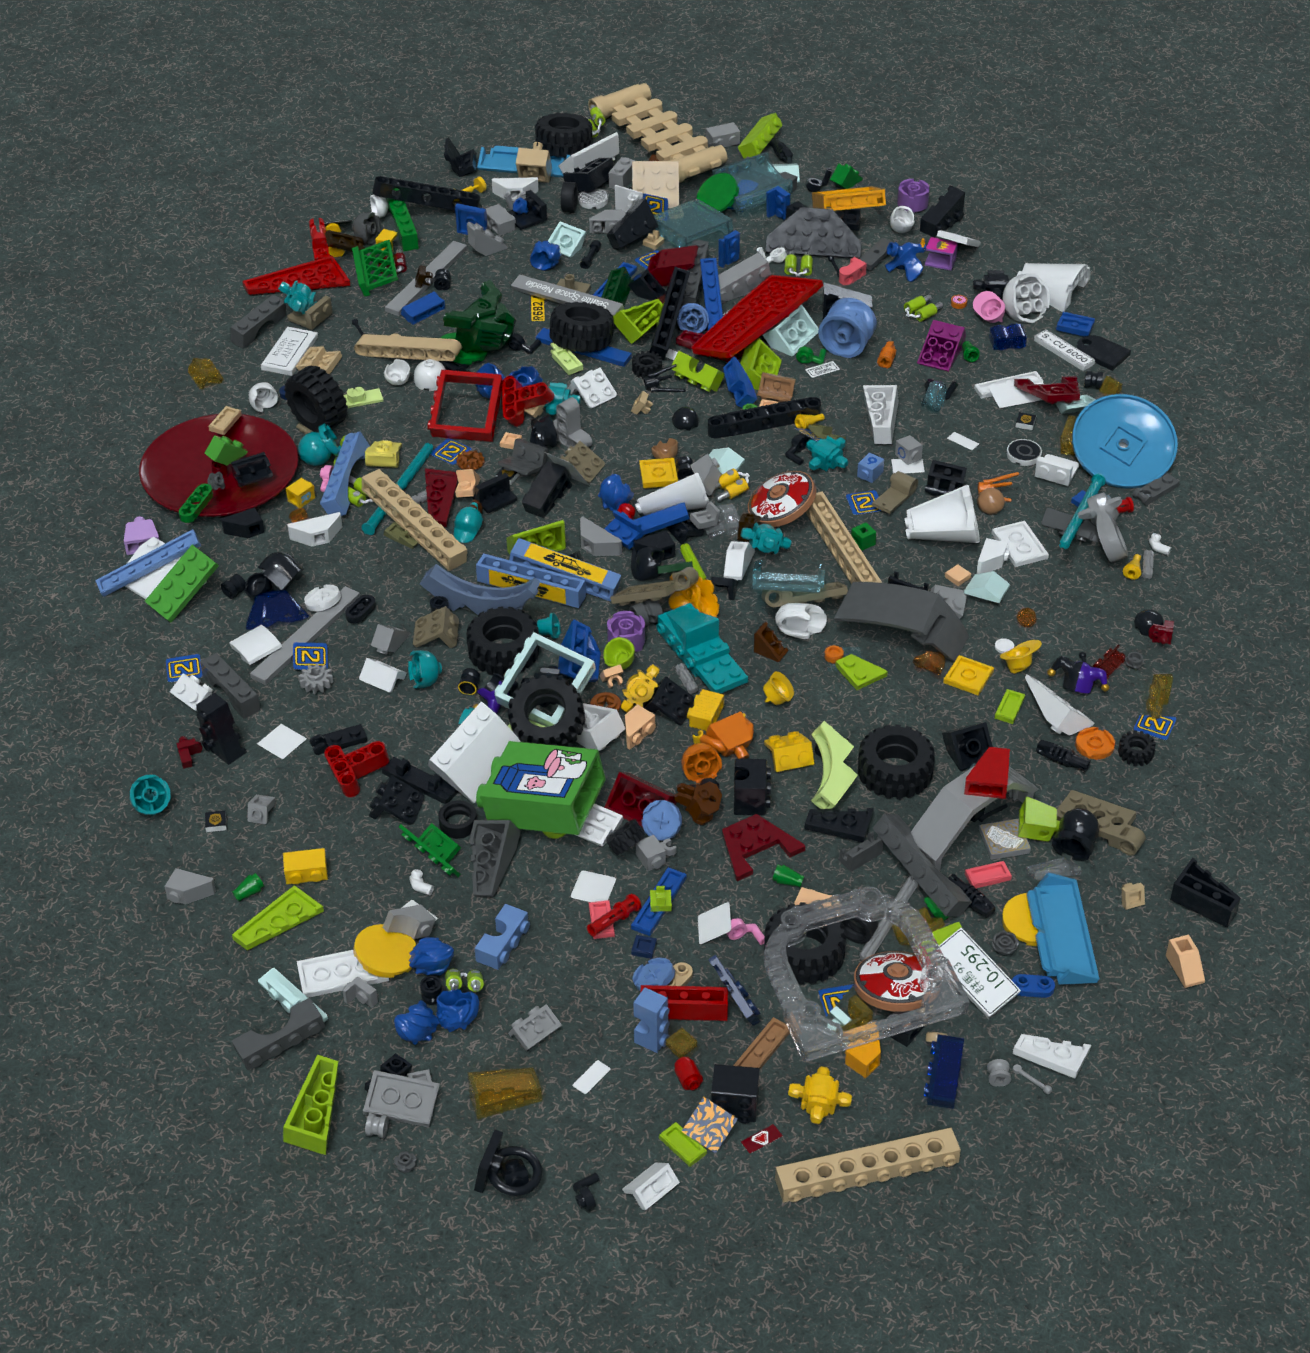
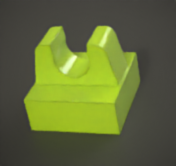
M656 886V890H650L651 912L672 911L671 890H665V886Z

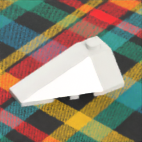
M1029 675L1025 676L1045 719L1052 724L1050 728L1059 734L1064 732L1067 735H1072L1094 725L1091 719L1070 706L1067 701L1057 696L1055 692Z

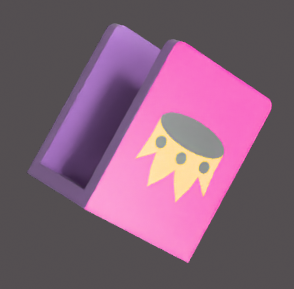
M931 237L926 251L936 253H929L925 266L952 270L957 258L958 242Z

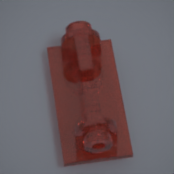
M1117 645L1114 649L1110 648L1103 655L1104 659L1099 658L1092 667L1106 671L1108 678L1125 661V654L1117 650L1120 645Z

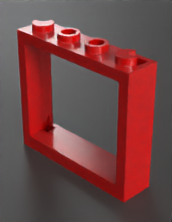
M441 370L440 376H437L436 381L438 388L437 391H434L433 398L435 403L431 406L432 418L428 421V429L431 432V436L493 442L502 395V375ZM446 382L493 386L485 428L438 424Z

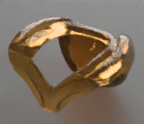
M928 651L916 656L913 659V664L918 668L927 669L937 675H941L945 667V657L940 652Z

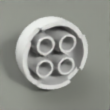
M1032 273L1021 274L1012 278L1007 283L1003 292V302L1005 304V311L1011 319L1024 323H1034L1041 319L1046 308H1049V289L1046 282L1043 283L1038 277L1039 275ZM1030 312H1040L1039 317L1033 320L1020 316Z

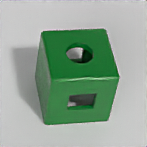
M866 522L851 529V536L861 551L876 545V531Z

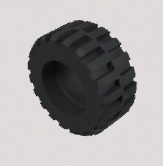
M574 113L548 114V116L545 115L540 118L535 125V142H537V146L538 142L542 143V150H549L550 156L567 158V155L571 156L592 145L593 126L590 120L582 115Z
M567 302L558 305L551 312L549 335L554 344L556 343L558 347H563L566 350L569 349L574 352L600 351L602 348L605 349L612 341L614 319L611 312L600 305L597 306L587 302Z
M307 366L287 379L284 387L287 404L290 406L293 415L297 417L296 419L310 430L319 432L318 427L324 423L333 429L345 420L348 413V405H346L347 401L343 396L342 389L339 388L337 381H334L333 377L326 373V370L320 369L318 366Z
M514 607L490 608L487 612L479 613L478 617H475L468 625L466 633L468 656L475 667L478 666V669L482 672L487 671V674L493 675L498 673L503 676L514 665L516 655L524 649L526 639L531 637L533 632L539 634L536 621L528 613L524 614L523 610H515ZM498 639L514 640L512 642L503 644L493 642ZM536 646L521 672L524 671L525 667L528 669L533 664L532 662L536 661L540 646Z
M541 675L539 679H535V677L530 678V682L527 684L523 682L520 685V690L516 689L513 692V698L509 700L508 704L509 722L512 731L518 739L524 743L569 747L568 744L570 742L574 744L578 740L577 735H581L583 731L582 726L585 725V711L582 698L577 693L574 685H569V682L564 678L560 681L558 676L554 675L551 678H547V675ZM542 703H557L565 709L562 719L549 727L536 726L528 719L530 712Z
M896 724L895 726L885 725L883 728L878 727L873 730V733H868L860 743L857 768L860 780L863 784H866V788L870 791L873 790L878 796L884 795L888 799H891V797H896L897 799H903L906 796L907 798L913 797L915 793L919 794L927 788L932 780L935 761L934 747L925 735L922 736V733L918 730H912V727H901V725ZM899 758L909 763L906 765H891L882 760Z
M800 902V905L793 903L788 905L786 909L784 907L777 911V914L775 913L770 917L765 927L764 956L771 970H775V974L781 978L783 976L786 977L785 980L789 982L797 981L798 984L804 985V982L816 984L818 980L821 982L827 980L828 975L833 976L837 973V969L841 968L845 958L846 931L844 930V924L841 920H838L839 917L834 912L830 913L828 908L824 906L822 908L818 907V904L812 903V905H808L806 902ZM808 937L817 940L822 945L813 949H800L788 942L795 938Z

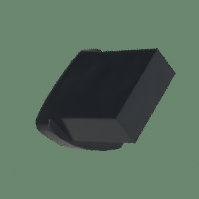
M711 577L714 586L728 588L729 600L735 599L738 585L736 579Z

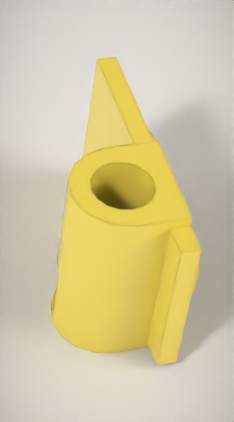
M388 440L375 441L365 450L366 466L398 468L399 449L402 447V443Z

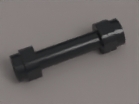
M594 240L591 242L588 254L581 259V268L588 269L591 266V259L595 252L600 250V241Z

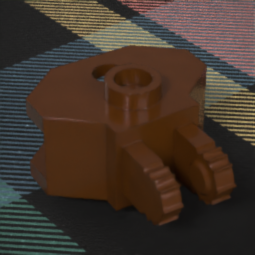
M709 781L702 785L696 784L695 787L684 783L677 785L678 793L675 794V801L686 806L685 810L690 813L695 823L704 825L713 819V814L719 810L722 798L717 784Z

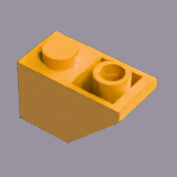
M873 1025L869 1030H865L860 1035V1038L855 1043H851L845 1050V1064L865 1079L880 1065L881 1049L878 1027L876 1025Z

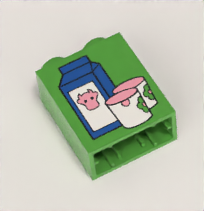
M509 741L501 757L496 756L493 759L491 776L487 783L480 784L476 794L477 805L479 808H484L487 820H510L518 829L579 835L606 780L599 751L597 749Z

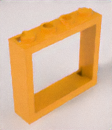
M870 186L812 192L813 208L833 209L836 211L886 205L885 189Z

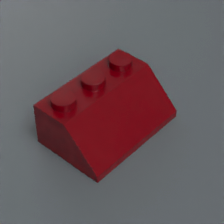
M619 772L604 808L623 815V818L628 821L635 819L643 827V812L650 803L656 800H667L676 805L677 802L675 801L674 794L631 773Z

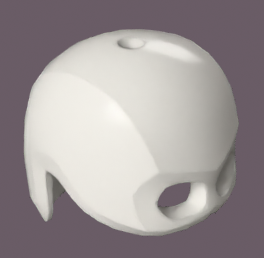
M906 206L896 207L890 217L891 228L898 233L910 231L915 222L912 210Z
M258 383L249 391V402L258 412H263V408L273 407L278 401V394L269 383Z

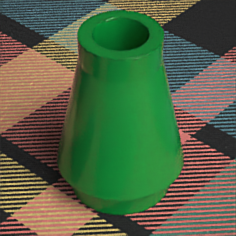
M965 341L962 344L964 359L969 362H975L979 358L980 351L971 342Z
M778 864L772 880L777 881L776 884L801 887L804 876L784 864L783 866Z
M256 873L249 874L232 893L238 901H241L260 892L264 884Z

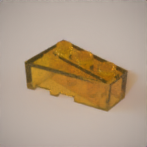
M534 1068L468 1072L470 1100L477 1120L542 1101L541 1086Z

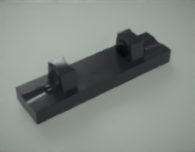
M393 757L382 768V774L388 777L392 775L443 804L450 802L458 793L454 787L443 781L441 776L434 774V776L410 765V762L404 758L400 760Z

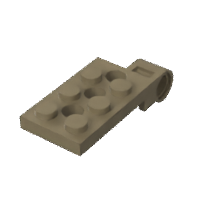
M686 567L679 572L672 573L673 580L628 586L611 596L610 599L612 604L619 603L620 606L631 603L630 601H635V603L645 602L646 599L657 601L675 591L686 590L696 584L699 575L693 567Z
M839 581L782 591L774 586H768L762 591L761 596L762 600L770 607H780L788 603L807 604V601L813 600L816 603L823 602L825 598L829 597L840 599L843 598V595L847 594L848 589L847 586ZM776 592L775 600L769 601V595Z
M1074 790L1070 791L1057 809V820L1059 821L1067 811L1075 808L1087 809L1096 817L1101 816V818L1097 819L1100 825L1099 837L1108 839V846L1120 849L1121 852L1129 856L1135 855L1146 840L1143 831L1131 826L1136 818V811Z

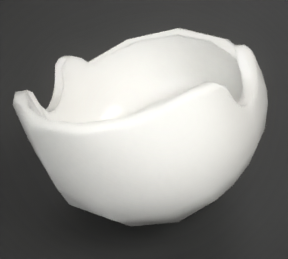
M371 195L372 212L378 215L379 218L385 217L388 211L386 199Z
M395 359L391 365L387 364L384 371L386 381L395 386L406 383L410 376L409 364L400 359Z

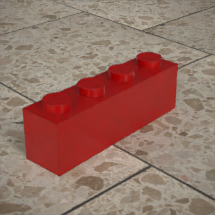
M641 985L640 993L645 987L668 998V1008L670 1009L668 1019L727 1021V987Z

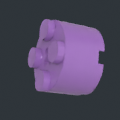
M907 179L900 183L898 188V206L909 207L913 213L928 208L929 185L925 181L919 180V182H916L914 179Z
M632 611L615 613L613 618L607 621V641L609 642L617 637L626 638L634 645L635 652L641 651L645 643V621L643 617L634 615Z

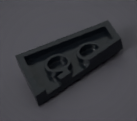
M850 808L848 811L810 809L804 829L864 842L874 808H867L866 811H856V808Z

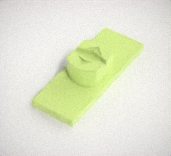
M356 387L355 389H348L347 394L343 395L346 398L348 408L383 402L379 388L364 391L362 387Z

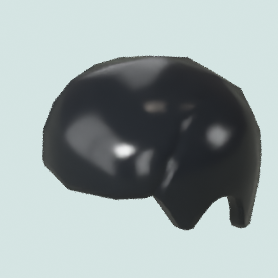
M682 407L675 411L672 423L677 429L690 431L693 426L698 427L699 417L694 409Z
M263 572L254 573L247 579L244 591L248 597L261 600L271 592V580Z
M1152 609L1139 612L1134 620L1135 628H1139L1141 635L1149 636V629L1153 624L1164 625L1162 615Z

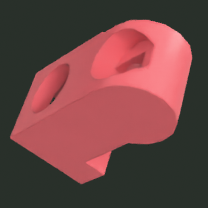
M856 257L850 259V264L841 267L839 270V283L850 285L865 276L867 263Z

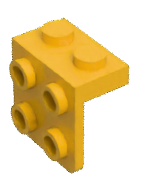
M794 731L789 732L787 736L773 735L769 739L764 740V745L772 751L774 770L776 772L814 765L812 743L803 734Z

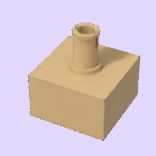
M534 142L533 149H518L516 168L519 178L538 177V182L549 183L552 164L549 150H542V143L538 142L537 146V142Z

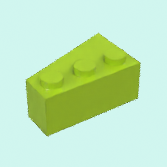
M655 299L639 306L620 310L613 316V323L632 344L658 322L663 304L659 299Z

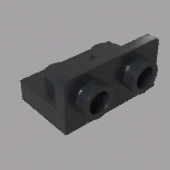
M690 519L666 527L680 544H685L688 536H702L705 531L704 529H698Z

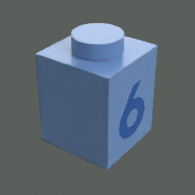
M868 453L858 463L857 477L873 483L883 473L884 459Z

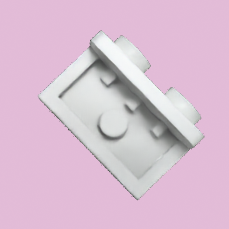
M183 673L170 693L197 711L196 704L212 695L214 690L206 684L201 686V680L191 675L188 677Z

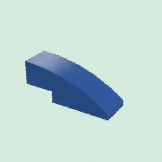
M733 357L723 369L728 391L734 393L736 405L743 408L745 404H753L757 400V396L744 368L737 358Z

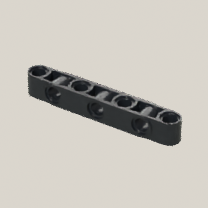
M382 176L375 177L372 191L378 197L455 210L457 203L478 207L481 198L478 194Z
M808 397L712 416L708 419V436L717 439L795 424V418L798 414H821V400L817 397Z

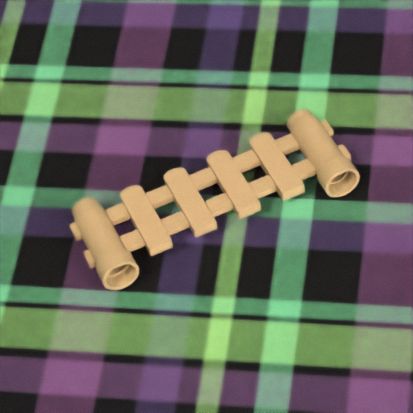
M646 83L636 84L605 96L600 95L589 99V111H591L590 106L595 105V107L600 108L605 119L612 115V121L619 127L629 124L626 126L627 133L633 139L643 136L641 145L650 152L658 149L659 151H656V158L659 161H679V183L727 162V153L722 145L708 148L706 137H692L693 130L690 124H676L678 120L675 112L667 111L663 113L662 101L651 99V91ZM647 116L650 117V118H647V119H645V120H641V119L644 118V117H647ZM663 128L665 129L664 131L658 133L655 132ZM677 141L681 142V143L675 144V145H673V146L671 145L672 143L677 142Z

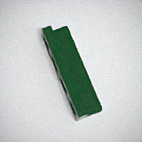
M626 267L610 271L601 297L622 303L624 307L631 289L628 284L632 281Z

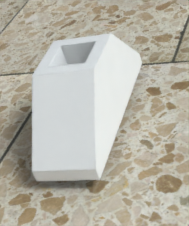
M538 177L493 178L492 190L494 194L505 199L504 194L508 192L512 201H515L520 193L532 190L534 193L538 192Z
M337 512L287 524L289 538L309 546L329 543L342 528L341 514Z
M731 541L726 552L724 578L743 579L755 553V549L752 548L749 542Z

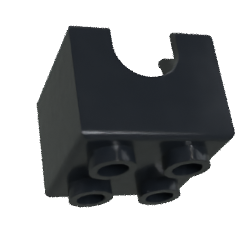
M735 759L734 815H766V808H770V796H767V794L771 795V782L767 781L771 780V767H767L766 759Z
M715 1064L711 1102L738 1118L737 1121L740 1123L756 1122L760 1068Z

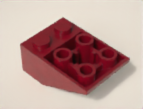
M698 246L663 249L650 258L647 269L661 286H666L669 284L675 267L684 270H690L694 267Z

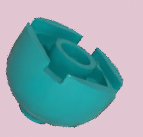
M412 651L410 653V656H413L412 661H408V674L410 680H415L416 685L413 688L430 687L437 681L439 674L442 672L441 663L429 651Z
M144 775L132 784L129 791V800L137 812L144 815H155L168 805L170 801V788L167 782L158 776Z

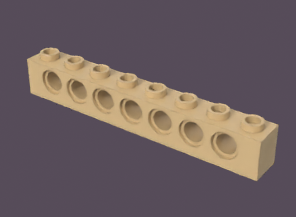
M378 469L362 477V491L405 531L407 530L408 534L448 571L466 562V547L422 509L388 475Z
M823 491L816 493V497L806 511V514L851 584L853 582L882 583Z
M947 1128L776 1167L775 1181L783 1202H797L805 1197H819L827 1192H841L846 1188L854 1186L863 1187L875 1181L884 1182L897 1176L906 1177L919 1171L928 1172L941 1166L950 1167L959 1163L961 1149L952 1128Z

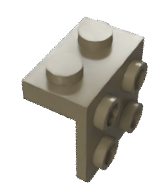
M325 295L312 307L308 308L303 315L302 312L293 311L288 315V320L313 330L332 314L331 298Z
M581 441L574 447L570 446L565 451L566 457L563 455L560 457V459L572 463L588 484L605 465V462Z
M445 606L424 617L418 618L415 622L413 645L417 648L440 637L449 648L455 647L457 645L459 625L457 615L453 614Z

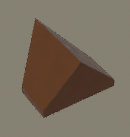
M764 622L754 633V653L779 662L788 652V649L782 646V641L778 640L774 631L767 626L768 623Z

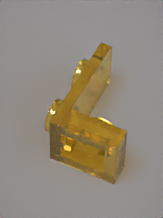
M856 995L849 999L848 1014L853 1020L837 1030L836 1043L838 1045L851 1041L857 1033L867 1030L872 1024L873 1011Z

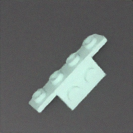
M272 968L258 979V983L268 992L270 997L280 1002L288 1013H290L291 1007L308 998L275 968ZM315 1005L325 1022L328 1019L327 1014Z

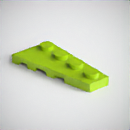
M294 885L234 932L232 937L235 942L249 950L324 912L321 904Z

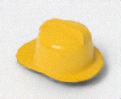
M1039 640L1023 642L1011 650L1002 653L1000 658L1005 659L1011 673L1015 674L1023 671L1032 664V653L1041 647L1042 642Z
M777 671L770 676V679L763 686V691L766 695L765 703L771 701L775 705H780L786 701L789 702L794 696V689L788 678Z

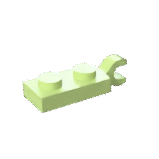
M556 343L550 344L553 350H550L552 358L568 375L583 370V364L569 349L566 350L558 347Z

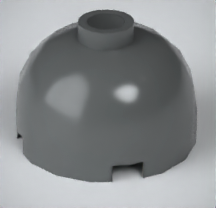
M374 212L359 214L352 224L354 235L362 238L366 244H375L377 234L381 232L379 216L375 215Z

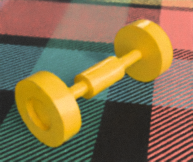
M477 177L473 181V187L469 186L461 190L473 192L476 189L482 193L486 191L487 186L482 177Z
M330 223L325 227L326 232L331 230L341 233L340 226L336 223ZM328 248L330 255L333 257H341L345 250Z

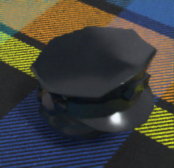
M543 416L539 421L532 419L530 442L545 448L547 446L555 447L557 445V433L550 416Z

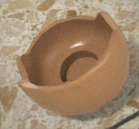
M669 438L667 443L659 441L656 446L651 448V453L656 459L674 458L678 453V442L672 438Z
M986 488L980 492L977 504L980 511L989 515L997 514L1003 509L1005 499L998 489Z

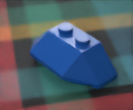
M573 620L561 645L595 662L596 670L588 682H596L599 675L600 650L591 635L590 627ZM559 656L558 669H560V674L574 680L582 666Z

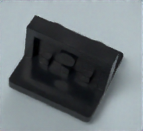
M506 473L476 485V492L474 496H471L482 504V508L487 513L517 501V496L510 490L509 476Z

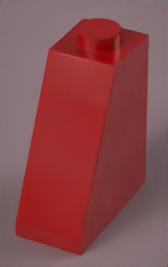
M989 747L967 775L964 795L1006 799L1010 749Z

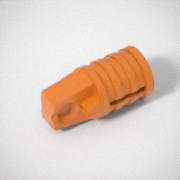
M888 341L882 348L877 359L880 367H891L896 355L894 341Z

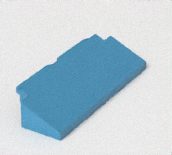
M495 146L491 148L490 154H486L485 148L481 147L477 169L518 173L516 158L519 148ZM550 156L552 164L551 176L563 177L559 165L565 161V158Z
M1048 872L1037 887L1027 892L1032 923L1038 930L1035 937L1042 968L1046 971L1047 976H1057L1059 985L1097 983L1099 975L1077 880Z

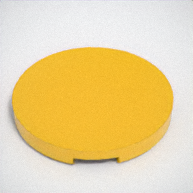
M1023 893L1011 898L1006 903L1002 914V924L1005 931L1015 934L1018 940L1027 943L1026 945L1037 946L1035 936L1038 930L1032 923L1027 893Z
M384 924L372 925L363 929L355 939L353 953L354 957L363 965L364 970L379 977L394 978V975L409 972L412 969L409 966L410 952L416 946L412 937L398 932L387 933L383 929Z

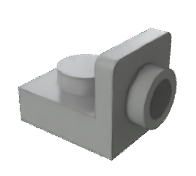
M256 794L248 802V822L267 824L268 812L275 805V797Z
M359 977L347 983L343 989L344 1002L347 1004L354 998H357L362 1004L366 1003L370 1007L378 1003L376 989Z

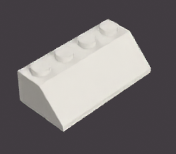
M616 132L568 157L559 165L562 173H572L574 168L577 167L582 169L586 163L598 158H612L614 161L615 156L619 154L618 133Z

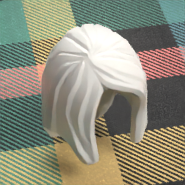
M788 603L781 606L775 616L776 624L781 632L800 639H809L810 635L822 632L827 622L824 610L813 604Z

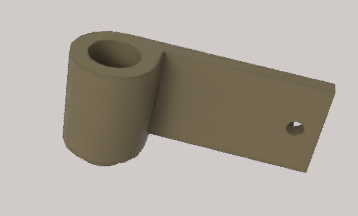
M900 471L893 473L890 478V488L872 502V506L890 514L915 492L918 486V479Z

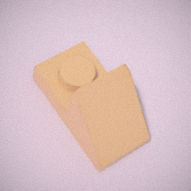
M474 469L456 470L459 482L455 490L456 497L474 496L476 492L475 486L479 484L480 476Z

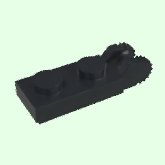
M359 724L324 735L318 734L310 738L309 742L312 747L314 746V754L320 755L331 745H338L341 749L368 742L362 725Z

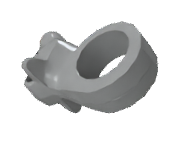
M1103 492L1088 498V508L1078 513L1079 518L1084 520L1090 519L1096 525L1100 542L1111 563L1128 557L1127 547L1116 523V519L1119 516L1117 507L1122 503L1121 497L1111 499L1109 495Z

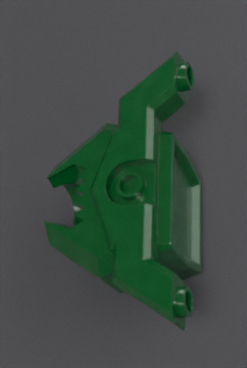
M490 279L487 282L484 281L481 285V298H478L463 312L452 310L443 317V326L457 328L455 340L461 343V350L465 353L500 350L510 341L517 320L506 306L500 303L502 294Z

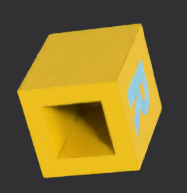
M303 478L298 479L286 488L288 502L298 508H302L315 499L314 485Z

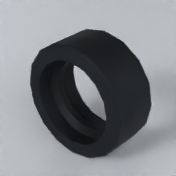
M564 182L562 185V212H575L578 189L575 182Z
M462 800L446 803L438 813L440 830L449 838L459 839L471 835L474 820H477L476 809L472 804ZM457 814L466 815L470 818L467 822L457 825L446 821L449 817Z
M847 904L838 914V920H841L844 924L846 939L855 943L864 944L869 942L878 927L875 916L868 909L858 904ZM850 919L858 922L863 928L852 923Z

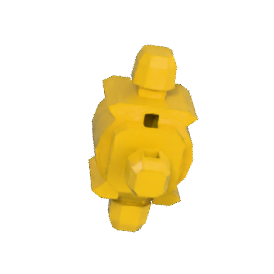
M654 664L646 669V674L641 670H637V674L628 679L626 689L622 690L624 696L627 697L621 704V709L625 712H629L634 707V703L643 707V703L652 698L654 687H658L653 677L656 678L659 673V668Z
M819 1067L817 1073L812 1074V1077L807 1075L804 1086L798 1083L789 1085L788 1095L797 1099L798 1097L802 1098L801 1109H806V1112L810 1114L811 1122L815 1124H820L823 1117L828 1116V1114L833 1115L836 1104L848 1107L851 1105L852 1100L851 1094L843 1091L842 1093L838 1092L839 1081H834L827 1067Z

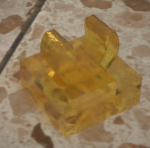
M1106 376L1099 391L1107 396L1119 394L1123 384L1111 376Z
M681 1028L666 1039V1045L672 1050L673 1054L678 1058H682L697 1046V1040Z

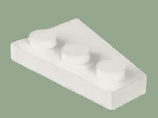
M1021 1034L1014 1046L1013 1054L1076 1078L1090 1051L1091 1045L1083 1044V1047L1071 1045L1070 1041L1055 1043L1051 1042L1048 1038Z

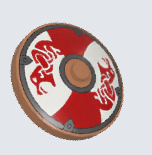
M788 471L777 474L763 482L753 492L748 503V512L760 516L758 525L769 524L773 527L788 524L803 515L812 505L816 497V486L812 478L801 471Z
M888 951L871 955L860 962L854 973V987L859 997L866 1003L887 1011L904 1012L932 1003L940 993L941 976L934 964L919 955L901 951Z

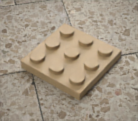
M632 161L633 190L667 198L668 208H679V161Z

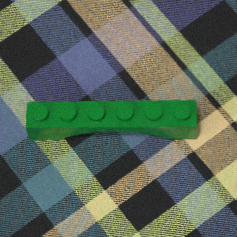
M385 198L388 203V209L393 216L403 252L419 249L417 232L405 202Z

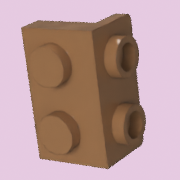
M763 372L757 396H761V399L764 400L775 399L779 403L792 400L796 379Z

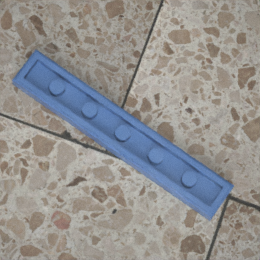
M192 529L97 579L96 583L101 595L104 597L183 556L191 545H194L196 548L200 547L201 544L196 532Z

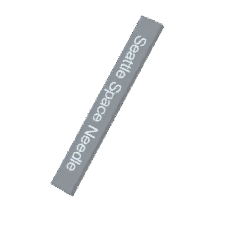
M520 274L511 284L513 290L561 304L567 302H587L597 306L600 305L604 309H608L612 316L624 309L622 303Z

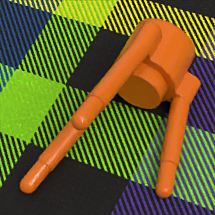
M1019 472L978 482V493L980 494L986 488L1012 485V482L993 484V482L1018 476ZM1004 497L1005 501H1007V502H1011V501H1012L1010 498H1005V497Z

